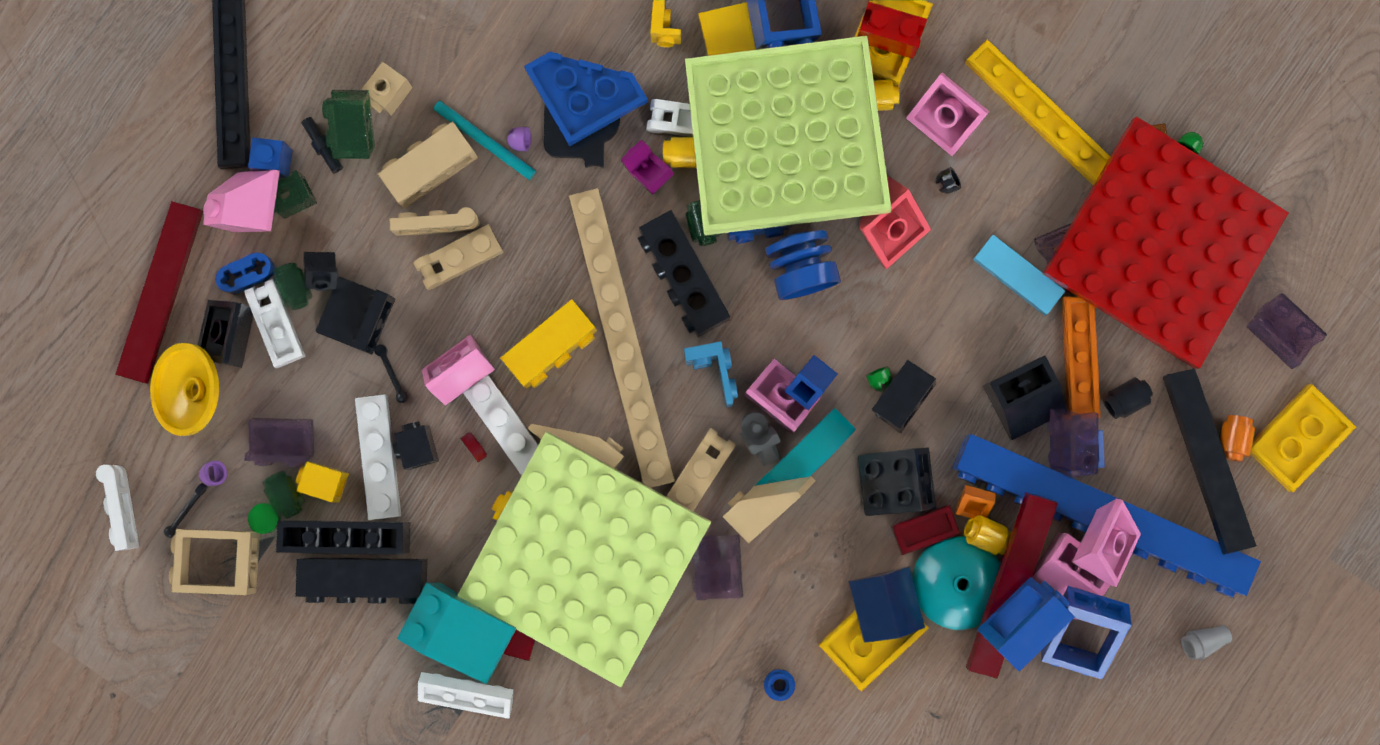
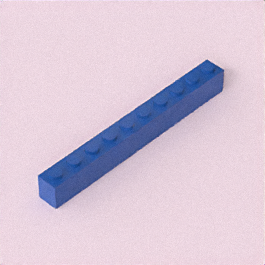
M973 434L965 435L951 468L958 471L957 477L964 481L975 484L976 480L987 484V491L994 492L1002 497L1004 493L1016 497L1014 502L1019 505L1022 504L1026 492L1058 502L1053 520L1060 522L1062 518L1073 522L1071 526L1073 529L1082 533H1086L1097 509L1115 499H1119ZM1123 501L1141 533L1132 555L1147 560L1148 556L1159 560V567L1176 573L1178 568L1188 573L1187 579L1201 585H1205L1206 581L1217 586L1215 591L1225 596L1234 598L1235 594L1248 595L1261 563L1260 560L1239 551L1223 555L1219 542Z

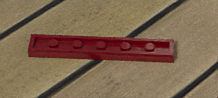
M171 201L115 375L146 384L149 383L203 215L201 209Z
M1028 492L1025 493L980 626L1030 577H1033L1058 502ZM977 632L966 668L968 671L997 679L1004 657Z

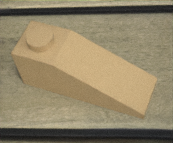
M531 424L527 428L540 439L548 431L615 469L625 458L620 453L623 447L610 437L604 441L600 437Z
M810 476L753 486L746 494L740 490L727 503L731 509L723 518L750 543L795 503L815 480Z

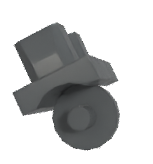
M753 411L747 413L741 420L742 433L740 435L751 454H756L763 466L780 459L775 444L781 441L776 431L760 412Z

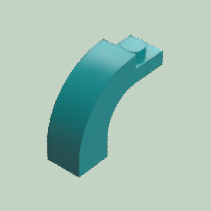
M834 407L755 485L810 477L855 432L856 428Z

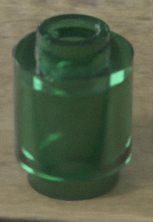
M700 200L687 204L688 212L685 215L692 242H699V246L716 243V237H719L722 233L704 235Z
M296 263L284 264L274 269L275 277L273 282L283 306L291 307V310H298L309 305L308 300L313 295L310 289H304L303 270L298 268Z
M285 471L275 473L262 482L265 487L263 492L277 517L284 515L286 519H289L303 510L301 506L306 501L302 494L297 492L298 487L292 476H287Z

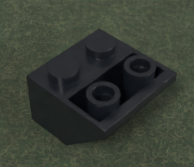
M1045 355L983 385L1010 440H1014L1067 413L1060 382Z

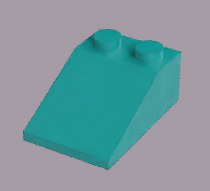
M441 582L426 583L397 639L433 660L485 684L488 683L515 633L516 627L458 597L456 591Z

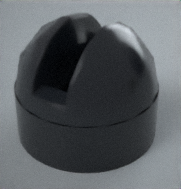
M952 167L941 171L937 175L935 183L941 182L943 186L939 189L940 192L950 194L961 189L960 179Z

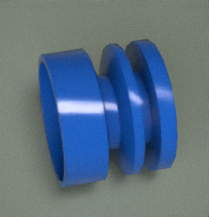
M827 231L795 233L765 248L767 258L780 257L770 262V269H785L786 272L774 279L779 300H789L810 295L833 287L841 282L836 262H821L820 259L832 251L830 245L818 246L828 241Z

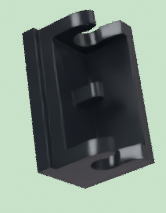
M907 360L874 405L872 411L882 421L899 433H902L936 386V378Z

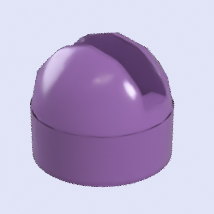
M515 127L509 131L507 143L512 149L525 152L529 150L531 145L529 127Z
M220 461L205 463L199 470L200 481L208 486L222 484L227 478L225 465Z

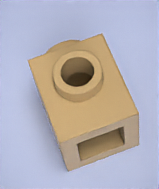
M382 62L361 89V92L366 96L367 100L365 103L379 114L384 110L392 116L413 87L405 77Z

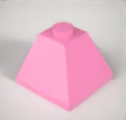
M280 171L237 172L207 195V201L203 208V225L230 232L271 231Z

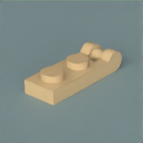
M469 207L460 209L457 214H447V211L435 210L430 211L429 216H417L416 213L406 212L398 214V218H389L390 231L396 236L473 231L480 224L479 217Z
M487 224L429 255L416 259L413 264L417 271H421L426 289L431 290L504 252L490 225ZM440 262L444 271L436 274L432 266Z
M710 428L666 497L694 511L737 444L730 439L728 441L717 435L718 431ZM710 445L720 451L716 459L706 454Z

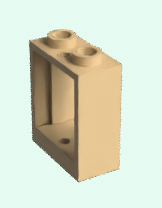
M176 529V535L171 540L174 564L169 571V583L172 585V592L228 595L255 594L260 534L254 531ZM191 538L238 540L235 585L188 584Z

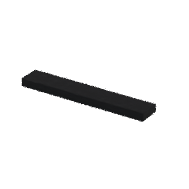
M212 0L217 164L220 169L248 168L250 126L245 0Z
M1195 368L1165 375L1163 381L1222 554L1226 555L1256 547L1257 545Z

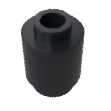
M1134 377L1108 391V396L1103 398V402L1114 419L1119 417L1126 418L1151 404L1150 397L1153 396V392L1145 380L1140 381Z

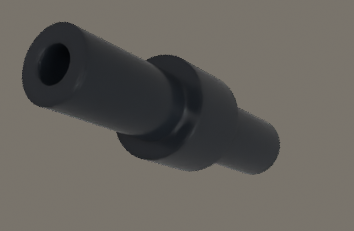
M312 117L304 119L301 124L311 138V145L317 155L323 157L333 174L341 171L343 166L332 150L333 145L327 135L321 133Z

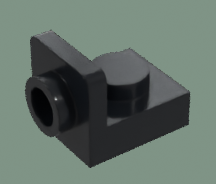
M304 252V289H315L317 291L336 289L338 268L336 267L335 252Z

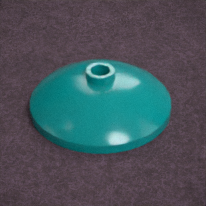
M954 536L928 546L917 559L912 573L920 610L931 621L948 629L966 630L979 626L1001 565L996 555L968 544L966 537ZM964 578L967 581V587L964 590H959L957 582Z

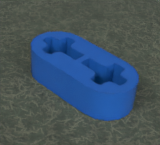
M252 253L219 269L216 274V284L221 290L229 294L241 293L269 280L275 272L274 262L263 253ZM259 260L262 263H266L262 267V274L256 271L248 272L257 267L256 261ZM229 273L235 276L243 275L234 280L235 286L225 284V281L229 280Z

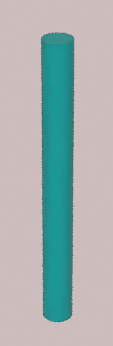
M442 101L436 103L433 109L450 123L453 121L458 129L529 181L536 174L535 169Z

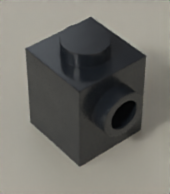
M418 421L401 426V432L394 433L396 441L392 442L393 451L397 460L401 459L404 470H412L439 462L430 426H421Z

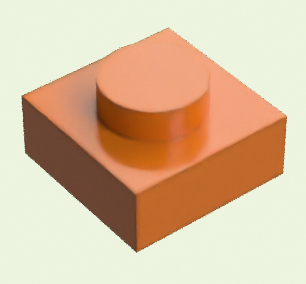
M965 485L956 505V514L973 519L977 515L988 518L995 503L996 493Z

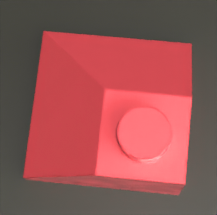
M887 176L891 213L861 216L859 226L885 269H888L931 230L909 189Z

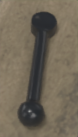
M379 344L375 347L374 352L383 361L396 390V400L399 403H405L408 395L402 391L387 358V347Z
M204 483L198 485L194 495L172 525L164 529L166 537L172 538L176 535V528L198 498L206 492L207 485Z

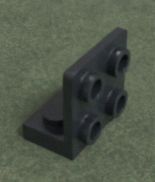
M338 277L336 289H333L317 325L316 332L372 355L396 299L376 289L375 291L343 277Z
M929 447L858 456L866 516L936 509Z

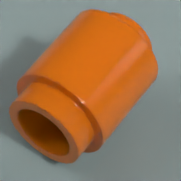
M1228 415L1227 421L1223 422L1220 442L1227 460L1242 462L1243 457H1250L1255 433L1253 419L1238 415Z

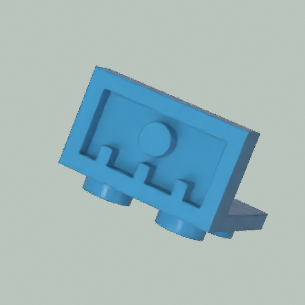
M721 341L684 348L686 365H693L694 370L711 367L712 361L717 360L726 408L732 407L733 399H737L738 393L735 379L728 378L727 369H731L732 366L729 348L723 349Z

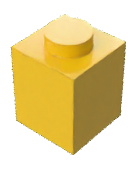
M306 462V465L299 469L296 477V483L299 484L297 492L331 503H339L349 473L316 462Z

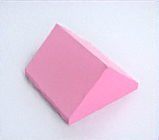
M941 73L906 119L948 154L953 156L990 111L944 73Z
M471 334L421 369L425 386L444 405L450 403L495 370Z
M773 359L748 388L744 396L792 434L820 398L808 411L789 396L785 390L796 376L777 360Z
M1115 499L1096 510L1072 561L1117 587L1141 535L1123 500Z

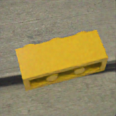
M571 299L500 357V359L525 388L531 385L533 388H536L548 378L546 373L554 366L559 369L572 358L570 353L578 346L581 349L588 346L595 339L593 334L597 329Z

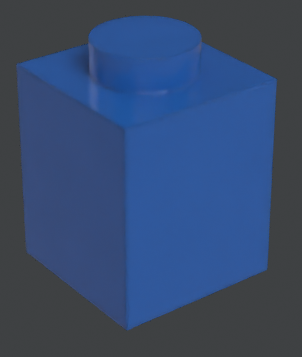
M252 137L248 168L252 171L278 170L280 171L279 178L289 179L293 149L280 140Z
M813 355L786 388L785 392L809 411L838 373L817 356Z

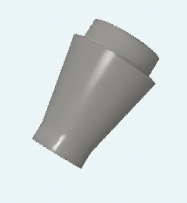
M1225 625L1188 631L1186 636L1181 638V645L1187 657L1191 660L1198 659L1200 661H1203L1224 645L1232 642L1231 632Z

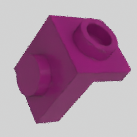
M640 140L634 147L630 148L626 155L621 158V162L629 174L652 195L674 175L671 168L658 158L643 140Z

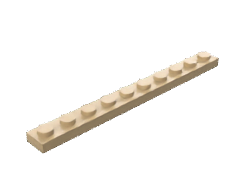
M596 188L570 195L574 218L643 484L653 488L675 482L599 189Z

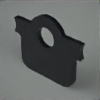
M544 103V148L547 154L554 158H582L585 161V168L590 166L604 168V145L616 135L620 126V118L569 146Z

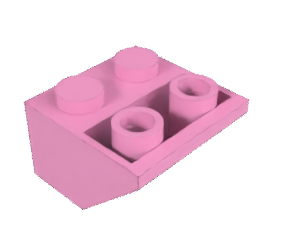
M1067 533L1057 534L1037 563L1032 577L1039 584L1043 581L1047 582L1062 595H1064L1068 586L1103 596L1110 587L1108 583L1072 562L1081 543Z

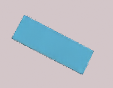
M994 235L989 238L973 258L977 264L1044 316L1050 312L1065 292L1063 288L1044 276L1040 270Z

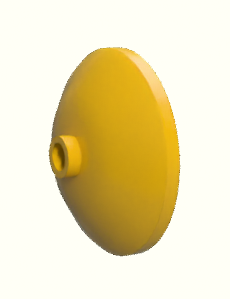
M178 343L166 349L154 367L150 384L151 404L158 422L171 434L189 436L198 433L209 423L216 411L220 396L219 376L213 360L203 348L192 343Z

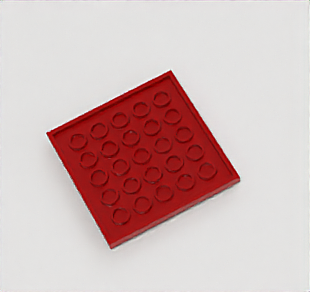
M1135 117L1126 128L1042 274L1187 365L1200 369L1289 212L1144 120Z

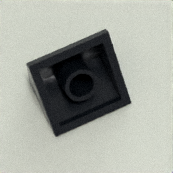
M207 301L198 346L209 354L214 363L242 368L253 320L251 308L238 302Z

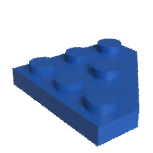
M548 52L524 66L525 71L569 146L648 102L635 76L630 72L608 69L600 64L581 59L579 61L554 52Z

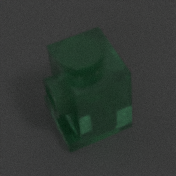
M297 170L291 172L292 175L278 181L274 213L277 212L284 219L317 204L305 176ZM290 191V195L286 199L281 198L282 194Z

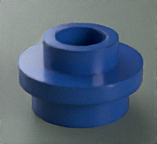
M775 669L769 672L764 680L765 692L773 700H787L794 693L795 680L788 671ZM777 679L785 681V687L782 690H776L773 686Z

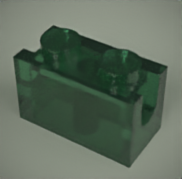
M332 90L331 98H327L322 104L323 117L328 119L329 129L326 131V144L328 148H331L332 158L369 159L375 149L369 90Z

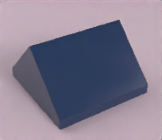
M909 566L848 581L864 643L897 639L925 628Z

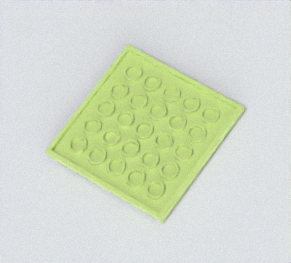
M867 36L685 59L704 235L891 213Z
M547 431L543 435L457 596L516 627L518 631L613 684L622 687L712 521Z

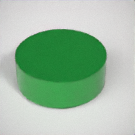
M270 503L257 504L252 507L248 514L250 528L259 534L274 532L277 529V521H281L279 509Z

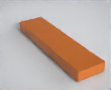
M1078 296L1062 297L1067 419L1101 418L1095 307Z

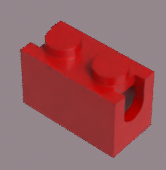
M868 1L857 37L867 36L869 46L913 59L919 48L920 38L927 19Z

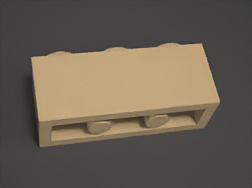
M452 121L448 125L444 123L435 128L432 136L424 142L417 141L407 149L408 153L401 158L389 160L383 165V170L378 175L398 204L406 209L476 160L478 156Z

